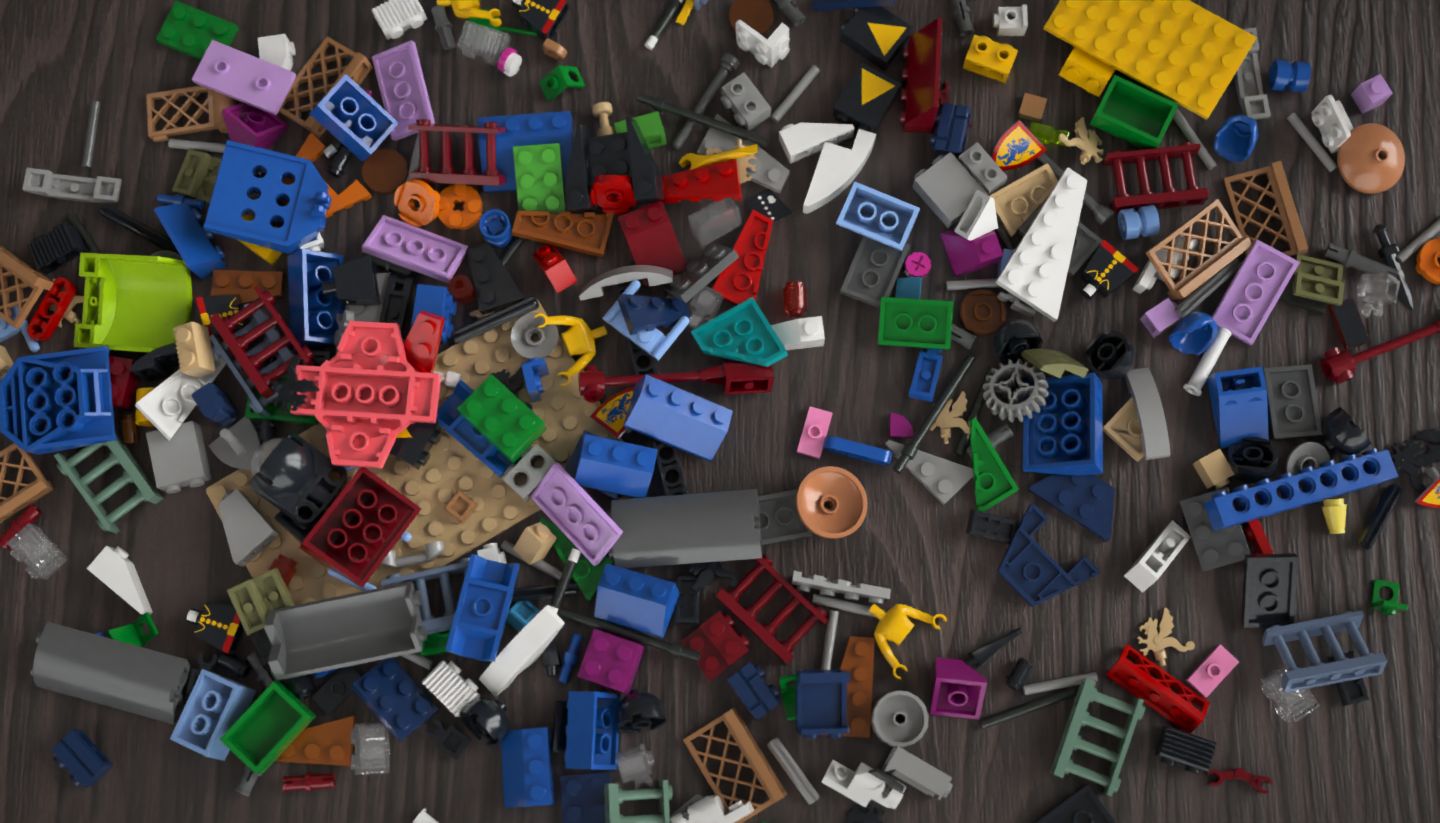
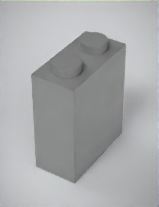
M951 152L946 156H938L932 162L933 166L926 170L924 168L914 176L915 180L912 187L948 229L962 218L977 190L987 195L985 190Z
M194 421L182 423L170 441L159 430L146 433L156 487L171 494L181 491L182 487L189 485L190 487H199L205 484L204 481L212 480L201 425Z

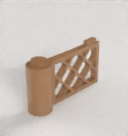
M204 86L146 94L148 137L153 139L154 142L168 141L169 136L219 129L222 133H228L222 111L225 108L237 105V100ZM208 92V98L202 105L196 101V98L201 93ZM185 95L188 97V100L181 108L173 104L179 96ZM164 99L167 101L159 112L154 109V100ZM194 102L200 108L190 117L185 112ZM173 106L178 112L169 121L163 115ZM206 111L209 114V123L199 124L196 122ZM182 115L190 119L184 127L178 128L175 126V123ZM161 118L167 122V125L161 131H155V125Z

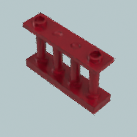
M417 119L415 124L408 125V130H419L420 166L417 167L418 170L409 172L410 180L417 179L428 183L500 186L506 183V174L498 173V169H496V133L499 134L506 131V127L498 126V122H484V126L431 124L429 119ZM428 131H441L442 167H440V171L432 170V167L429 166ZM451 132H464V168H462V172L454 171V168L451 167ZM473 133H486L487 169L484 170V173L476 172L474 168Z
M1184 142L1173 147L1126 152L1113 150L1106 154L1102 165H1113L1118 195L1109 205L1115 212L1114 214H1118L1120 210L1134 208L1137 211L1139 207L1154 205L1156 209L1203 205L1209 198L1208 188L1200 189L1196 185L1192 157L1201 148L1200 144ZM1182 158L1187 184L1185 190L1176 191V189H1173L1168 159ZM1159 160L1164 191L1153 194L1150 191L1145 162ZM1136 163L1141 192L1139 195L1130 196V194H1127L1122 164Z
M257 285L254 289L259 295L258 299L230 318H223L218 313H215L209 319L261 395L269 399L275 394L269 382L271 380L276 381L287 373V366L292 358L270 373H264L263 375L258 369L261 366V362L289 343H292L298 352L295 356L300 359L299 364L303 361L308 366H315V364L311 360L314 357L313 353L306 345L302 347L272 304L276 301L268 290L263 291ZM266 305L273 316L242 337L240 335L236 337L232 331L235 329V325ZM279 324L285 335L256 355L251 354L249 356L245 350L248 348V344Z
M762 554V558L754 559L757 564L732 590L729 589L726 592L722 588L716 594V598L775 655L788 665L794 658L791 654L794 651L792 648L818 621L824 626L828 622L825 618L827 613L819 605L813 607L771 567L774 563L765 554ZM765 570L775 581L750 607L747 606L744 609L737 603L740 600L739 596ZM783 587L793 598L768 624L760 625L755 620L758 617L756 614ZM801 604L811 615L786 641L783 640L779 643L773 637L776 634L774 631Z

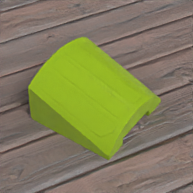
M80 253L79 276L85 277L82 324L75 323L74 347L93 348L107 346L110 350L149 353L165 345L176 343V340H174L175 336L173 335L175 333L173 331L174 327L191 322L192 283L189 268L183 260L159 256Z

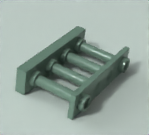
M115 432L117 437L115 441L85 446L70 458L59 453L55 454L54 457L59 462L56 464L57 468L62 474L69 476L98 517L96 522L99 527L105 532L109 531L117 534L120 530L114 523L142 501L157 504L164 498ZM101 446H108L112 451L110 457L81 477L74 466ZM115 464H121L125 469L124 475L97 495H94L88 484ZM129 482H134L138 487V490H136L137 494L108 514L101 503Z
M1082 679L1050 773L1061 778L1064 777V774L1072 773L1104 786L1102 793L1112 797L1113 792L1116 793L1121 783V779L1118 776L1137 720L1141 721L1145 712V707L1142 706L1144 700L1134 698L1132 704L1097 692V689L1094 688L1096 682ZM1095 701L1127 713L1128 717L1124 728L1090 716L1089 712H1086L1089 702ZM1088 725L1119 737L1120 741L1116 752L1082 740L1081 736L1078 735L1080 727ZM1080 749L1112 761L1108 776L1074 764L1073 760L1070 759L1072 751Z
M658 780V788L622 791V788H618V783L604 784L605 823H670L669 800H672V787L668 785V780ZM659 799V814L624 817L623 814H620L619 804H622L623 801Z

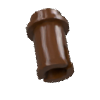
M134 414L122 415V420H120L123 429V445L139 444L137 424H135L136 415Z

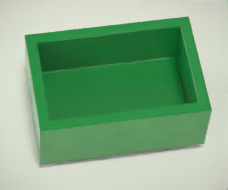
M1114 75L1089 125L1143 150L1154 149L1159 146L1179 104Z
M492 374L457 408L460 415L511 463H514L547 429L544 421Z
M273 682L219 740L255 774H262L310 724L316 715L282 683Z

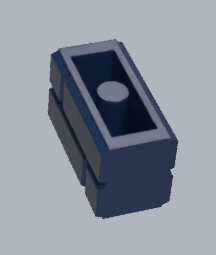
M942 103L941 110L938 109L935 123H938L937 132L932 133L930 145L933 146L935 153L947 155L951 152L957 157L964 153L972 114L970 107Z
M207 383L192 394V398L199 406L204 417L219 426L231 425L240 414L228 393L214 383Z
M750 662L729 677L727 682L757 721L780 703L777 698L781 695L773 684L768 686L763 680L766 674L758 664L753 666Z
M73 729L51 749V752L56 756L53 758L54 762L62 769L66 768L72 774L69 778L78 787L93 786L113 767L112 763L82 730Z

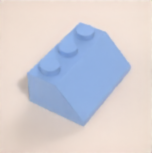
M854 181L836 224L902 251L918 217L920 208Z
M202 669L170 739L206 757L225 761L230 749L219 739L246 712L256 690Z

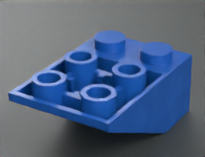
M1255 367L1216 372L1207 378L1220 449L1229 448L1234 442L1236 445L1242 442V438L1259 437L1269 440L1267 387L1263 368Z

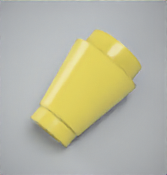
M1344 498L1323 500L1321 508L1329 534L1345 533L1347 504H1344Z

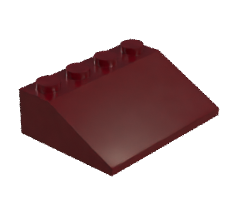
M943 18L935 19L910 36L908 45L903 47V59H907V66L902 68V81H906L905 88L901 89V102H905L904 110H900V124H904L903 132L927 134L932 132L939 107Z
M360 467L299 548L319 563L363 588L422 508L367 468Z

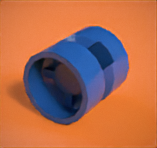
M1274 60L1269 72L1270 90L1285 91L1288 88L1291 92L1304 93L1310 81V63L1294 61L1291 65L1286 60Z
M496 209L489 210L482 215L479 227L486 242H489L494 248L507 247L514 238L512 235L513 227L508 216L503 211Z

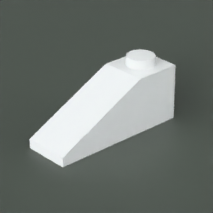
M285 34L259 37L260 59L291 71L293 66L292 56L296 54L294 43L290 42Z
M801 122L796 125L788 124L779 131V142L791 164L821 151L825 142L838 144L852 138L854 127L852 124Z
M822 316L800 318L771 325L786 350L824 346L825 336Z
M1172 520L1134 562L1124 577L1143 593L1159 579L1191 536Z
M106 546L87 569L140 614L144 615L149 612L151 615L152 609L135 566L127 558L129 554L118 546L116 548Z

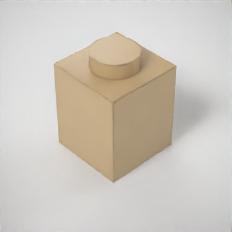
M1220 449L1193 463L1207 489L1214 485L1216 489L1230 483L1228 478L1234 475Z
M539 522L525 528L513 549L531 565L545 558L557 538L550 532L548 527Z

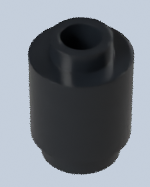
M309 674L283 679L286 688L299 700L311 696L310 692L314 690Z

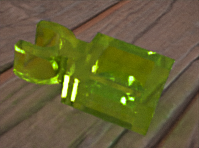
M1031 122L1028 129L1042 144L1053 142L1060 146H1066L1059 140V135L1064 134L1068 140L1070 134L1068 131L1054 130L1052 126Z

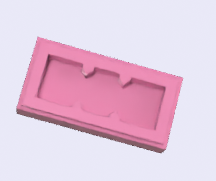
M809 407L797 449L798 454L820 460L832 412Z
M1219 644L1186 681L1199 694L1207 698L1239 661Z

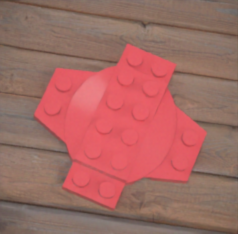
M349 321L338 344V352L330 361L326 360L320 367L296 366L297 381H302L304 378L308 381H314L315 386H318L320 390L304 394L297 392L298 395L307 396V399H304L307 403L302 404L296 411L290 410V413L293 415L315 416L326 428L331 464L335 466L383 468L399 433L404 431L410 424H415V422L436 423L441 375L439 373L416 372L411 364L407 362L400 326L397 323Z

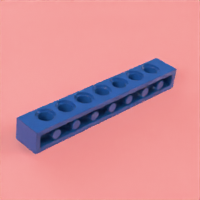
M1377 448L1362 452L1363 456L1359 458L1353 454L1341 458V463L1335 464V461L1331 460L1320 464V468L1316 470L1313 469V466L1298 470L1299 474L1292 476L1291 472L1277 476V481L1270 482V479L1267 478L1255 482V487L1249 488L1246 484L1234 488V493L1226 494V491L1212 494V499L1205 502L1204 506L1213 531H1217L1385 483L1399 476L1388 449L1378 452ZM1298 484L1302 486L1303 492L1299 489ZM1276 490L1281 493V498L1277 495ZM1254 496L1259 499L1260 504L1256 503ZM1232 502L1236 503L1238 511L1233 508Z

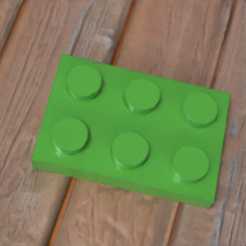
M560 143L513 146L519 211L566 212Z

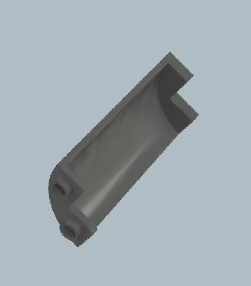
M757 489L612 500L611 510H607V515L623 531L609 550V558L614 559L615 566L620 568L762 558L760 507Z
M411 581L269 610L263 627L272 644L268 664L276 681L422 652L423 641L427 639V633L424 625H422L419 605L422 604L421 594L418 590L415 591Z
M48 621L44 629L38 632L36 637L38 645L30 675L33 676L37 687L175 725L185 705L181 691L191 673L187 659Z

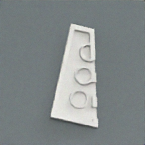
M213 350L215 373L196 378L181 373L180 368L135 405L169 441L196 406L192 398L193 392L207 383H213L226 365L225 360L222 357L218 358Z

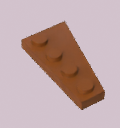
M517 211L512 235L603 258L614 214Z
M850 636L840 666V669L850 672V682H847V726L850 728V733H844V737L870 738L875 638Z

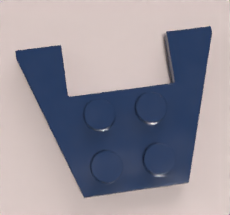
M1034 503L1028 506L997 569L998 574L1031 607L1100 573L1085 556L1081 557L1066 573L1038 545L1031 536L1048 518Z

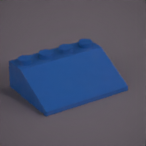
M570 111L478 118V126H484V122H498V126L506 127L505 132L496 133V169H498V173L506 174V183L500 186L483 185L484 193L517 191L513 146L560 143L565 187L574 143L573 119ZM478 133L482 173H484V170L487 169L486 133Z
M1087 373L1085 378L1078 375L1045 378L1049 386L1046 389L1049 395L1044 398L1046 401L1045 406L1038 405L1040 413L1032 411V419L1028 418L1027 415L1023 416V471L1077 476L1103 474L1102 382L1095 373ZM1024 380V383H1028L1029 386L1035 385L1030 380Z

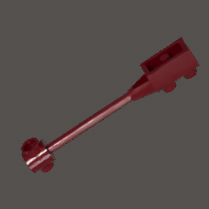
M1440 319L1429 326L1351 355L1346 350L1340 352L1338 347L1324 353L1326 358L1321 359L1323 374L1329 381L1334 380L1336 385L1346 382L1355 377L1353 374L1356 370L1355 364L1432 334L1440 333Z
M726 359L720 365L695 372L647 374L665 383L699 381L723 385L724 395L772 392L774 380L772 365L764 367ZM588 365L583 368V371L578 372L579 393L586 401L597 402L605 394V387L636 385L645 375L604 377L603 370H597L595 366Z

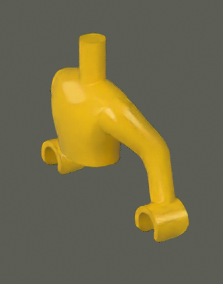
M437 0V5H451L455 16L458 18L489 19L491 25L495 27L500 26L502 23L499 18L493 19L501 15L500 11L495 8L490 11L480 10L479 0Z
M539 313L533 318L542 317L544 320L543 325L536 327L538 329L546 325L572 326L567 331L561 333L562 341L569 356L582 355V357L565 372H560L555 376L564 375L566 382L559 386H566L570 382V378L583 369L595 356L596 346L594 339L607 335L606 328L601 326L590 330L582 318L573 316L546 317V315Z
M875 604L868 610L880 620L874 631V637L882 655L893 669V677L897 680H902L896 674L897 668H902L905 672H908L905 665L899 664L887 640L900 645L914 627V624L907 616L929 623L936 630L941 629L935 624L936 618L947 622L946 617L942 614L932 616L903 604H896L887 612H884Z

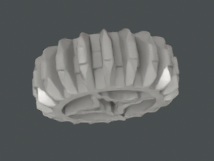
M1009 359L1006 366L999 363V370L992 368L993 376H986V381L989 383L983 384V390L986 391L983 393V398L986 400L987 408L991 409L993 415L999 414L1001 420L1008 416L1010 422H1013L1015 417H1018L1019 421L1022 422L1025 415L1032 419V411L1040 413L1038 405L1045 406L1046 401L1044 398L1049 395L1048 390H1046L1049 387L1048 382L1045 380V374L1040 372V369L1036 366L1032 367L1029 361L1023 365L1020 359L1017 360L1016 364H1013L1012 360ZM1021 378H1027L1035 385L1029 386L1028 383H1023ZM997 395L1008 398L1010 403H1003L997 398Z

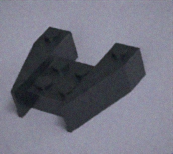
M625 117L627 132L590 138V132L587 127L581 124L577 125L565 182L567 211L575 214L598 211V206L593 205L590 199L591 186L598 175L630 176L633 182L634 201L641 204L658 202L660 200L665 201L662 176L637 121L630 117Z

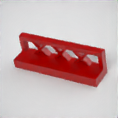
M1128 644L1123 647L1118 659L1106 673V676L1137 698L1144 700V703L1187 733L1191 734L1204 721L1210 702ZM1128 655L1133 658L1136 664L1129 661L1126 656ZM1148 671H1151L1152 673H1154V674L1156 675L1157 679H1155V678H1153L1152 676H1150V674H1149ZM1169 686L1175 688L1178 694L1174 693ZM1191 701H1193L1194 703H1196L1197 705H1199V706L1201 707L1200 710H1198L1197 708H1195V707L1192 705Z

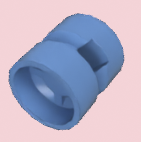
M1148 205L1139 207L1137 211L1134 208L1120 210L1118 213V227L1122 239H1136L1140 234L1143 237L1158 235L1160 222L1156 207Z

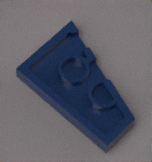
M621 294L618 299L630 335L637 334L639 330L644 329L647 332L653 331L658 326L665 328L675 326L682 316L691 318L686 303L678 299Z

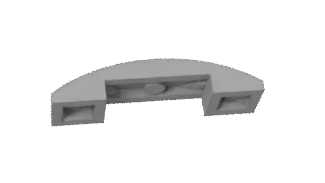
M1256 27L1243 29L1257 37ZM1258 37L1234 75L1243 115L1254 120L1270 118L1267 94L1263 95L1257 52L1260 50Z
M26 168L22 190L37 195L70 201L115 203L118 202L122 180L97 176V179L53 174L50 170Z
M631 265L616 268L588 282L581 289L579 298L581 301L601 297L604 295V286L644 278L648 279L649 287L673 282V271L652 265Z
M1148 368L1130 370L1124 377L1128 392L1133 397L1142 433L1140 440L1145 460L1170 457V444L1165 415L1153 376Z

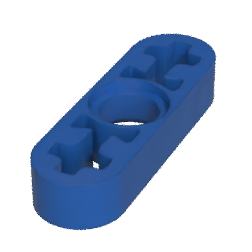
M825 436L823 449L826 451L884 466H890L893 453L888 450L834 436Z

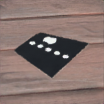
M766 189L747 199L750 213L752 210H755L774 220L773 223L793 213L770 189Z

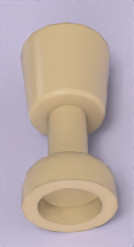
M600 102L592 106V113L596 118H599L601 126L597 130V137L616 134L615 128L609 125L608 116L613 112L612 104L609 102Z

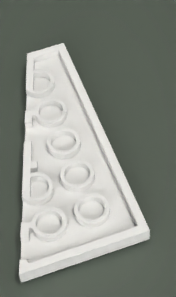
M1067 168L1061 175L995 282L1053 322L1057 321L1087 185V180L1070 168Z

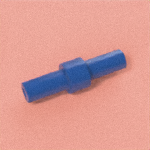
M158 194L157 196L158 203L170 205L187 203L191 208L196 207L197 209H203L205 206L203 200L191 199L187 195L176 194L172 196Z
M573 634L568 652L564 653L562 659L564 664L558 681L568 683L573 665L576 666L579 658L577 653L583 636Z

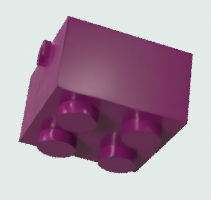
M594 629L577 677L600 685V688L606 690L611 688L629 695L645 647L628 641L626 638L616 637Z

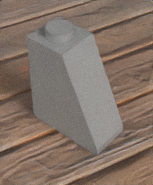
M236 488L227 492L222 497L223 501L218 504L232 559L235 564L244 567L275 540L280 533L243 491Z

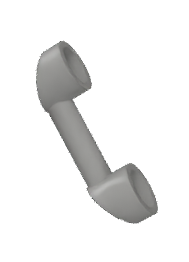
M444 542L427 543L424 545L425 553L396 558V552L390 551L381 564L392 568H399L430 562L444 552Z

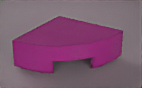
M890 413L889 438H913L914 431L909 421L899 414Z

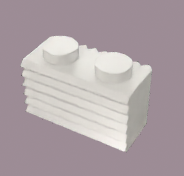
M388 0V2H384V4H380V6H376V8L371 10L387 40L399 38L403 35L404 31L410 28H418L427 20L418 0Z
M442 660L422 683L456 717H460L459 713L468 704L481 696L477 692L479 687L470 678L465 680L459 674L462 670L453 661L448 663Z

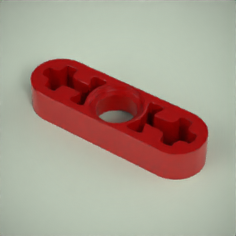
M64 277L53 281V286L47 291L30 321L27 333L32 339L39 342L49 340L75 296L76 285ZM63 286L66 287V290L64 292L61 291V288ZM55 304L56 311L54 314L48 315V308ZM39 328L43 329L41 333L38 332Z

